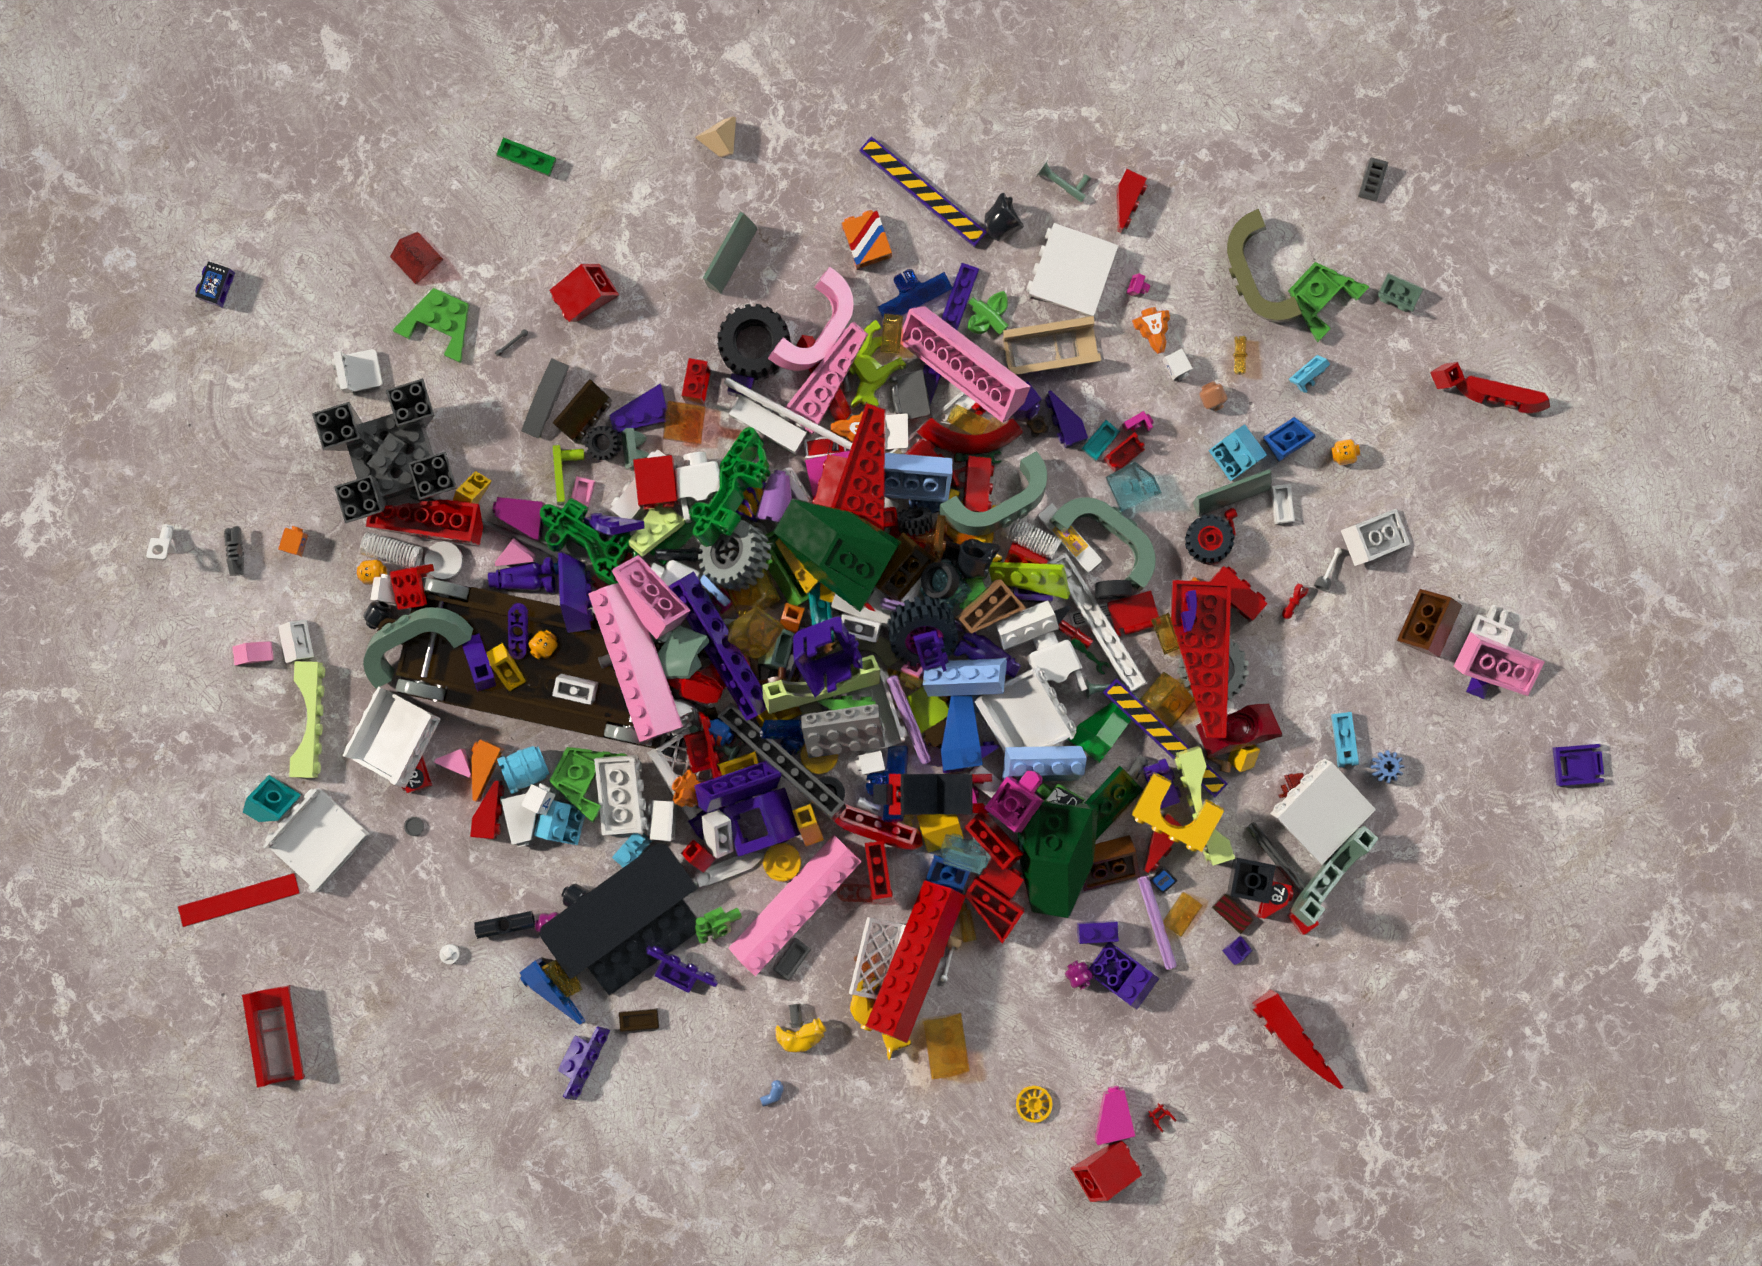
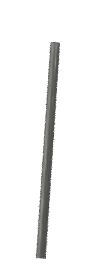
M412 490L410 493V498L420 502L437 501L430 497L419 500L417 492ZM482 519L483 527L511 539L515 538L520 543L557 558L558 553L561 552L570 556V554L563 551L553 552L547 545Z

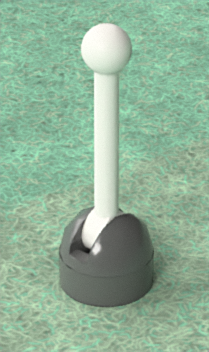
M1339 547L1334 550V557L1325 576L1318 577L1314 583V587L1321 591L1328 592L1331 580L1328 576L1338 555L1342 553V549Z

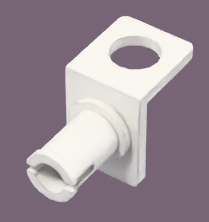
M162 525L160 537L150 539L146 555L148 559L166 560L167 553L177 552L171 542L174 531L173 526ZM156 548L158 552L162 553L155 555L153 554V549Z

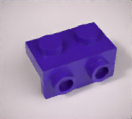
M936 630L913 636L923 671L942 666L943 672L947 671L945 664L949 663L946 652L942 653L941 649L945 648L942 637L938 638Z

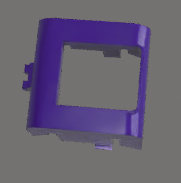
M833 617L795 633L793 637L794 662L815 698L825 688V674H827V691L830 693L837 690V683L851 678V664L856 668L863 669L862 656L857 648L859 643L855 641V635L849 634L840 617ZM831 631H834L843 650L813 661L811 657L817 655L816 648L831 643ZM805 641H807V650L804 646Z
M784 787L774 791L770 790L768 793L722 809L723 814L731 820L732 840L738 857L780 842H787L789 839L801 835ZM760 808L768 835L749 842L747 837L743 838L737 820L741 819V813Z

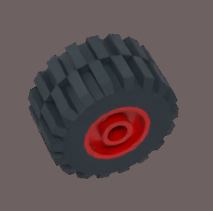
M1212 514L1210 516L1203 515L1195 519L1189 526L1185 536V546L1189 551V555H1192L1194 560H1198L1203 564L1218 563L1225 559L1231 552L1235 538L1232 527L1228 525L1229 522L1227 520L1224 521L1220 516L1216 517Z

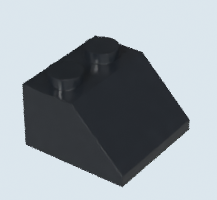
M1235 857L1232 863L1227 895L1269 904L1276 865Z

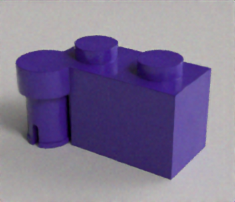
M1165 758L1158 760V763L1143 767L1145 772L1143 774L1147 784L1153 772L1171 780V785L1161 802L1160 809L1180 803L1179 798L1182 797L1179 787H1175L1173 783L1175 775L1172 768L1169 769Z

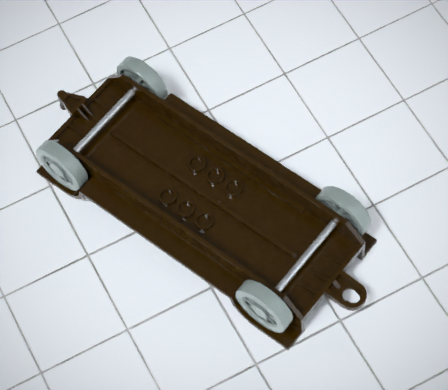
M421 578L427 605L412 607L410 614L424 608H443L458 614L473 628L471 636L480 635L485 652L502 643L509 651L508 611L516 603L523 604L528 610V643L538 631L548 630L556 636L558 646L547 659L542 657L540 659L535 658L530 653L529 645L528 652L523 658H513L526 682L511 691H508L492 669L496 686L477 692L462 644L454 648L443 635L436 632H424L401 644L403 646L396 675L401 676V679L397 681L395 689L398 691L397 693L653 749L660 746L662 735L651 740L639 742L613 665L604 669L600 666L598 657L605 656L609 652L595 613H593L594 621H591V629L568 633L559 605L476 587ZM516 609L514 613H517V622L522 613H519V610ZM384 619L378 625L377 631L381 630L386 624H392L397 620ZM520 627L513 628L516 635H523V630ZM669 631L658 639L651 634L657 653L673 631ZM518 641V644L515 648L518 650V653L522 651L521 649H519L520 641ZM560 674L599 682L595 701L590 705L552 696L556 677ZM669 686L673 699L684 698L679 695V689Z

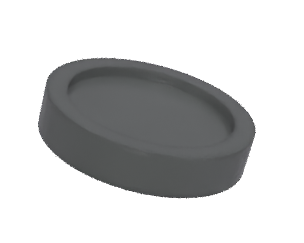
M419 817L408 818L404 823L405 832L410 836L421 834L424 829L423 821Z

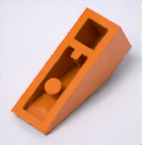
M482 739L479 742L476 741L471 750L473 752L471 757L472 800L475 802H480L497 766V758H500L504 751L503 748Z

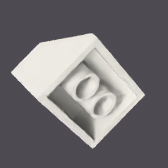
M1048 601L1017 612L994 623L1004 651L1059 629L1055 613Z

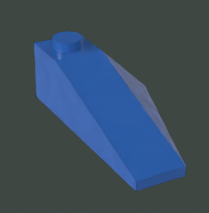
M972 695L951 696L941 748L943 771L983 765Z
M542 957L519 972L521 974L520 979L526 987L529 986L530 989L579 1025L586 1021Z

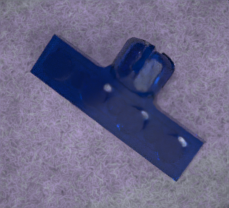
M907 269L903 272L907 283L901 273L896 275L893 281L899 291V295L877 307L885 324L908 313L909 309L917 308L952 290L953 287L945 272L922 283L918 280L913 269Z
M765 720L759 732L761 739H782L780 745L790 755L793 752L794 755L799 754L805 744L801 720Z
M907 746L888 747L886 770L882 773H870L867 775L866 781L870 780V783H866L867 793L873 796L874 784H889V774H907L909 749ZM884 805V822H903L904 815H889V805Z

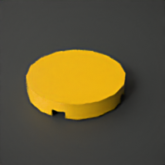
M804 743L800 756L801 762L807 770L812 773L823 774L834 768L839 754L809 758L806 744Z
M778 843L766 851L763 858V867L771 879L779 882L788 881L799 873L801 856L792 845Z

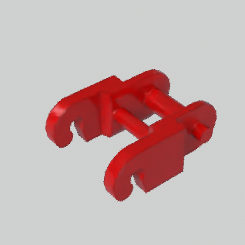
M1158 1103V1107L1154 1111L1148 1112L1150 1113L1149 1117L1154 1118L1152 1121L1163 1133L1164 1130L1160 1127L1159 1121L1165 1115H1169L1174 1122L1177 1120L1167 1108L1163 1109V1104L1160 1105ZM1162 1109L1164 1113L1159 1118H1156L1154 1115Z

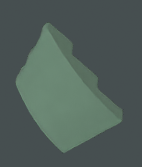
M679 625L658 652L666 678H690L702 666L697 654L709 643L708 637Z

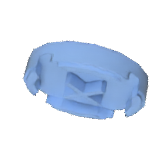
M705 574L700 578V582L723 606H727L731 602Z

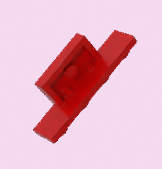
M697 712L701 731L683 736L690 768L693 773L710 769L712 779L722 776V773L717 769L716 764L719 763V759L712 747L715 746L713 735L709 734L708 728H711L709 718L705 717L702 712Z

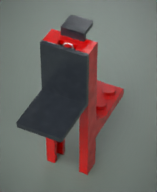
M889 774V784L873 785V804L889 805V815H971L972 813H989L984 809L986 807L984 803H973L972 784L992 782V774Z

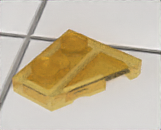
M891 668L887 670L889 677L893 675L898 676L899 681L905 683L904 687L914 691L916 688L920 689L923 682L922 679Z
M557 960L541 967L566 997L583 990L577 977L575 976L570 980Z

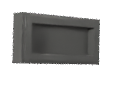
M795 938L773 970L789 981L811 951V948Z

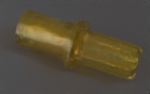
M1236 336L1234 337L1235 351L1233 353V357H1235L1234 373L1243 375L1246 373V357H1248V353H1246L1247 337L1239 336L1238 339Z

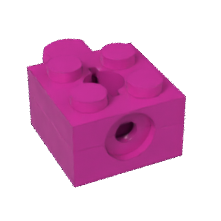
M1027 771L1020 781L1014 777H1006L984 809L1014 832H1022L1044 801L1035 794L1042 783L1041 775L1036 771Z

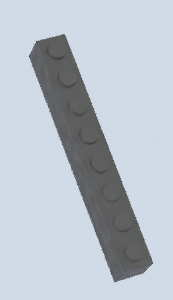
M731 702L718 715V718L727 724L738 738L755 751L765 762L781 772L782 777L833 822L847 808L839 797L750 719L746 721L741 711Z

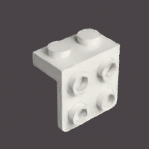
M374 349L347 355L341 351L333 352L332 365L334 370H337L338 375L335 378L336 385L344 393L347 394L382 386L383 382L378 356Z

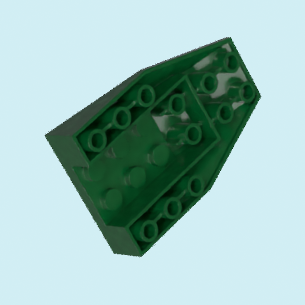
M791 499L774 531L816 580L859 612L867 605L880 577L902 543L853 512L797 499Z
M1043 801L1023 831L1018 832V848L1024 853L1020 858L1031 912L1070 918L1094 864L1099 806L1083 803L1070 805Z

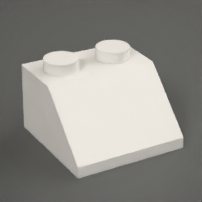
M652 800V804H649L648 808L651 823L647 825V835H650V839L675 840L677 804L674 801Z

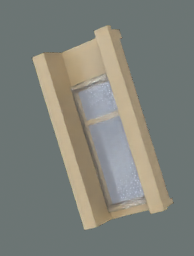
M1094 316L1003 330V343L1008 369L1015 375L1100 362L1101 356L1097 352L1093 328L1095 324Z

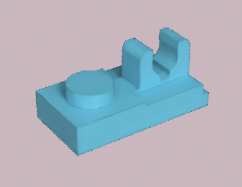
M1316 355L1290 377L1289 381L1296 384L1300 391L1306 393L1305 385L1308 383L1314 386L1313 378L1322 374L1330 363L1326 358Z
M633 833L612 858L622 867H625L640 856L652 840L644 833Z

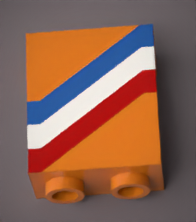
M868 210L862 213V216L856 218L851 216L844 219V222H841L854 258L856 270L892 258V251L878 211Z

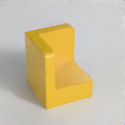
M1256 745L1232 751L1230 752L1228 762L1240 772L1249 770L1255 766L1260 749Z

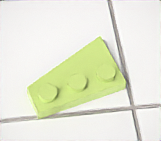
M663 505L655 506V509L650 510L643 520L645 529L635 531L629 540V546L643 557L682 527L685 521L672 508H663Z

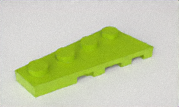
M992 562L989 567L991 582L1002 580L1008 586L1069 599L1070 591L1065 567L1062 564Z

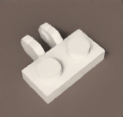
M1494 605L1490 607L1487 618L1479 614L1475 616L1470 632L1508 646L1514 629L1504 625L1508 615L1507 610H1503L1500 613L1498 622L1493 620L1497 611V606Z

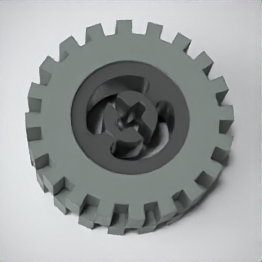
M741 520L732 535L721 534L717 541L709 547L700 544L699 549L703 551L702 554H698V559L703 561L699 564L700 569L704 570L703 574L709 580L727 589L741 591V588L744 590L749 589V584L754 586L758 583L756 581L757 577L762 579L764 576L762 573L763 568L767 570L769 567L766 564V560H771V554L767 553V551L771 550V546L766 543L769 541L767 536L763 535L764 533L758 528Z
M1229 639L1228 700L1239 694L1242 686H1245L1247 682L1245 680L1246 676L1249 675L1246 667L1249 663L1244 658L1246 654L1244 650L1241 651L1239 649L1240 645L1231 642L1232 639ZM1181 657L1178 661L1180 663L1179 668H1177V674L1180 673L1179 682L1184 685V691L1191 694L1190 697L1194 699Z

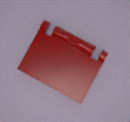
M1151 590L1107 603L1118 637H1121L1120 628H1123L1125 635L1153 628L1152 619H1155L1157 626L1161 625Z

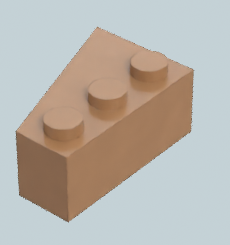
M995 580L954 619L966 633H974L1026 608L1002 580Z

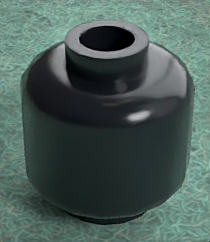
M379 601L371 602L363 614L366 625L375 630L381 621L391 618L392 611L390 610V605Z
M576 883L565 887L561 895L563 897V905L569 907L590 891Z

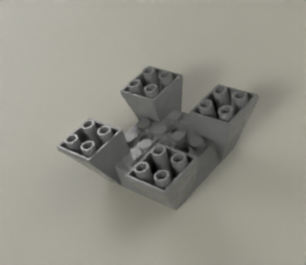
M423 378L387 389L386 392L393 414L363 423L350 402L312 413L322 449L326 451H349L357 479L334 486L346 524L383 512L388 499L409 493L412 490H416L419 500L457 489L446 452L434 455L428 438L426 427L435 415ZM371 433L382 441L386 434L391 433L407 444L385 476L367 464L373 454L364 449L362 445L364 443L368 444L375 451L380 447V444L370 439ZM410 446H414V451L411 454H407V449ZM401 470V475L395 478V472Z

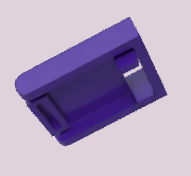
M1601 744L1552 747L1556 786L1605 782L1604 778L1596 779L1595 775L1604 774L1602 751L1593 752L1592 749L1600 748ZM1565 756L1567 775L1562 776L1560 757Z

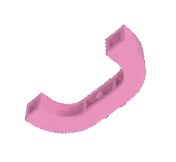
M831 267L824 272L814 287L824 294L831 303L832 316L814 345L810 348L796 347L785 338H782L768 357L776 365L793 371L812 368L827 355L837 339L846 331L845 327L853 313V296L845 279Z

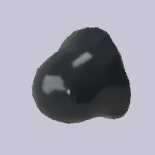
M1004 192L998 196L991 209L985 213V230L991 238L998 242L1024 227L1013 208V198H1007Z
M977 539L963 541L960 545L956 569L967 579L986 578L989 567L1000 550V545L983 543Z

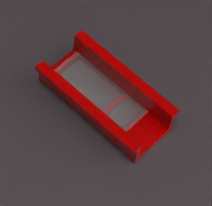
M290 985L242 995L257 1088L293 1079L295 1081L302 1080L305 1077Z

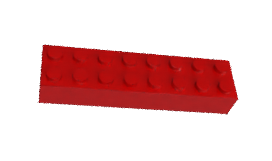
M924 880L865 1025L866 1027L902 1042H908L966 896L951 888Z

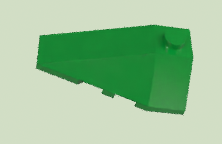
M1111 702L1081 722L1076 727L1074 738L1070 739L1069 737L1067 740L1075 746H1081L1085 754L1097 763H1100L1131 719Z

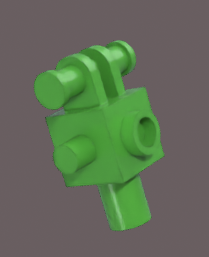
M719 907L704 914V918H697L695 928L699 942L704 944L708 941L709 936H712L715 940L731 932L730 923L742 918L739 909L735 908L725 913L722 907Z

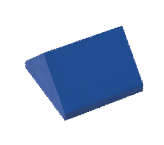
M1295 417L1263 437L1278 462L1316 438L1315 434Z
M934 854L925 881L951 888L962 894L971 867Z

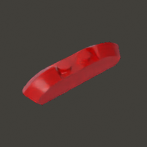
M801 335L796 346L799 348H810L814 345L815 339L813 336ZM820 362L814 367L808 369L810 374L813 373V371L820 364ZM839 387L828 407L835 421L847 420L852 413Z
M1469 376L1455 385L1467 398L1481 404L1483 399L1492 404H1497L1498 402L1505 403V406L1509 408H1516L1518 406V410L1521 413H1536L1551 407L1550 400L1545 392L1484 378Z
M846 805L847 808L834 821L849 832L875 841L884 840V844L892 847L917 849L923 846L922 835L918 829Z

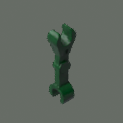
M1000 451L988 454L956 453L954 455V462H965L969 456L992 458L991 463L1000 464L1002 460L996 461L994 455H1001L1002 453Z
M1075 638L1071 640V644L1076 650L1084 653L1089 660L1096 664V669L1099 673L1105 674L1101 670L1102 665L1105 664L1108 668L1111 667L1108 662L1096 659L1090 651L1086 650L1087 648L1081 641Z

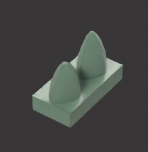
M626 428L621 432L625 469H634L633 459L647 458L649 456L648 452L636 449V447L646 441L647 437L640 432L634 431V428Z

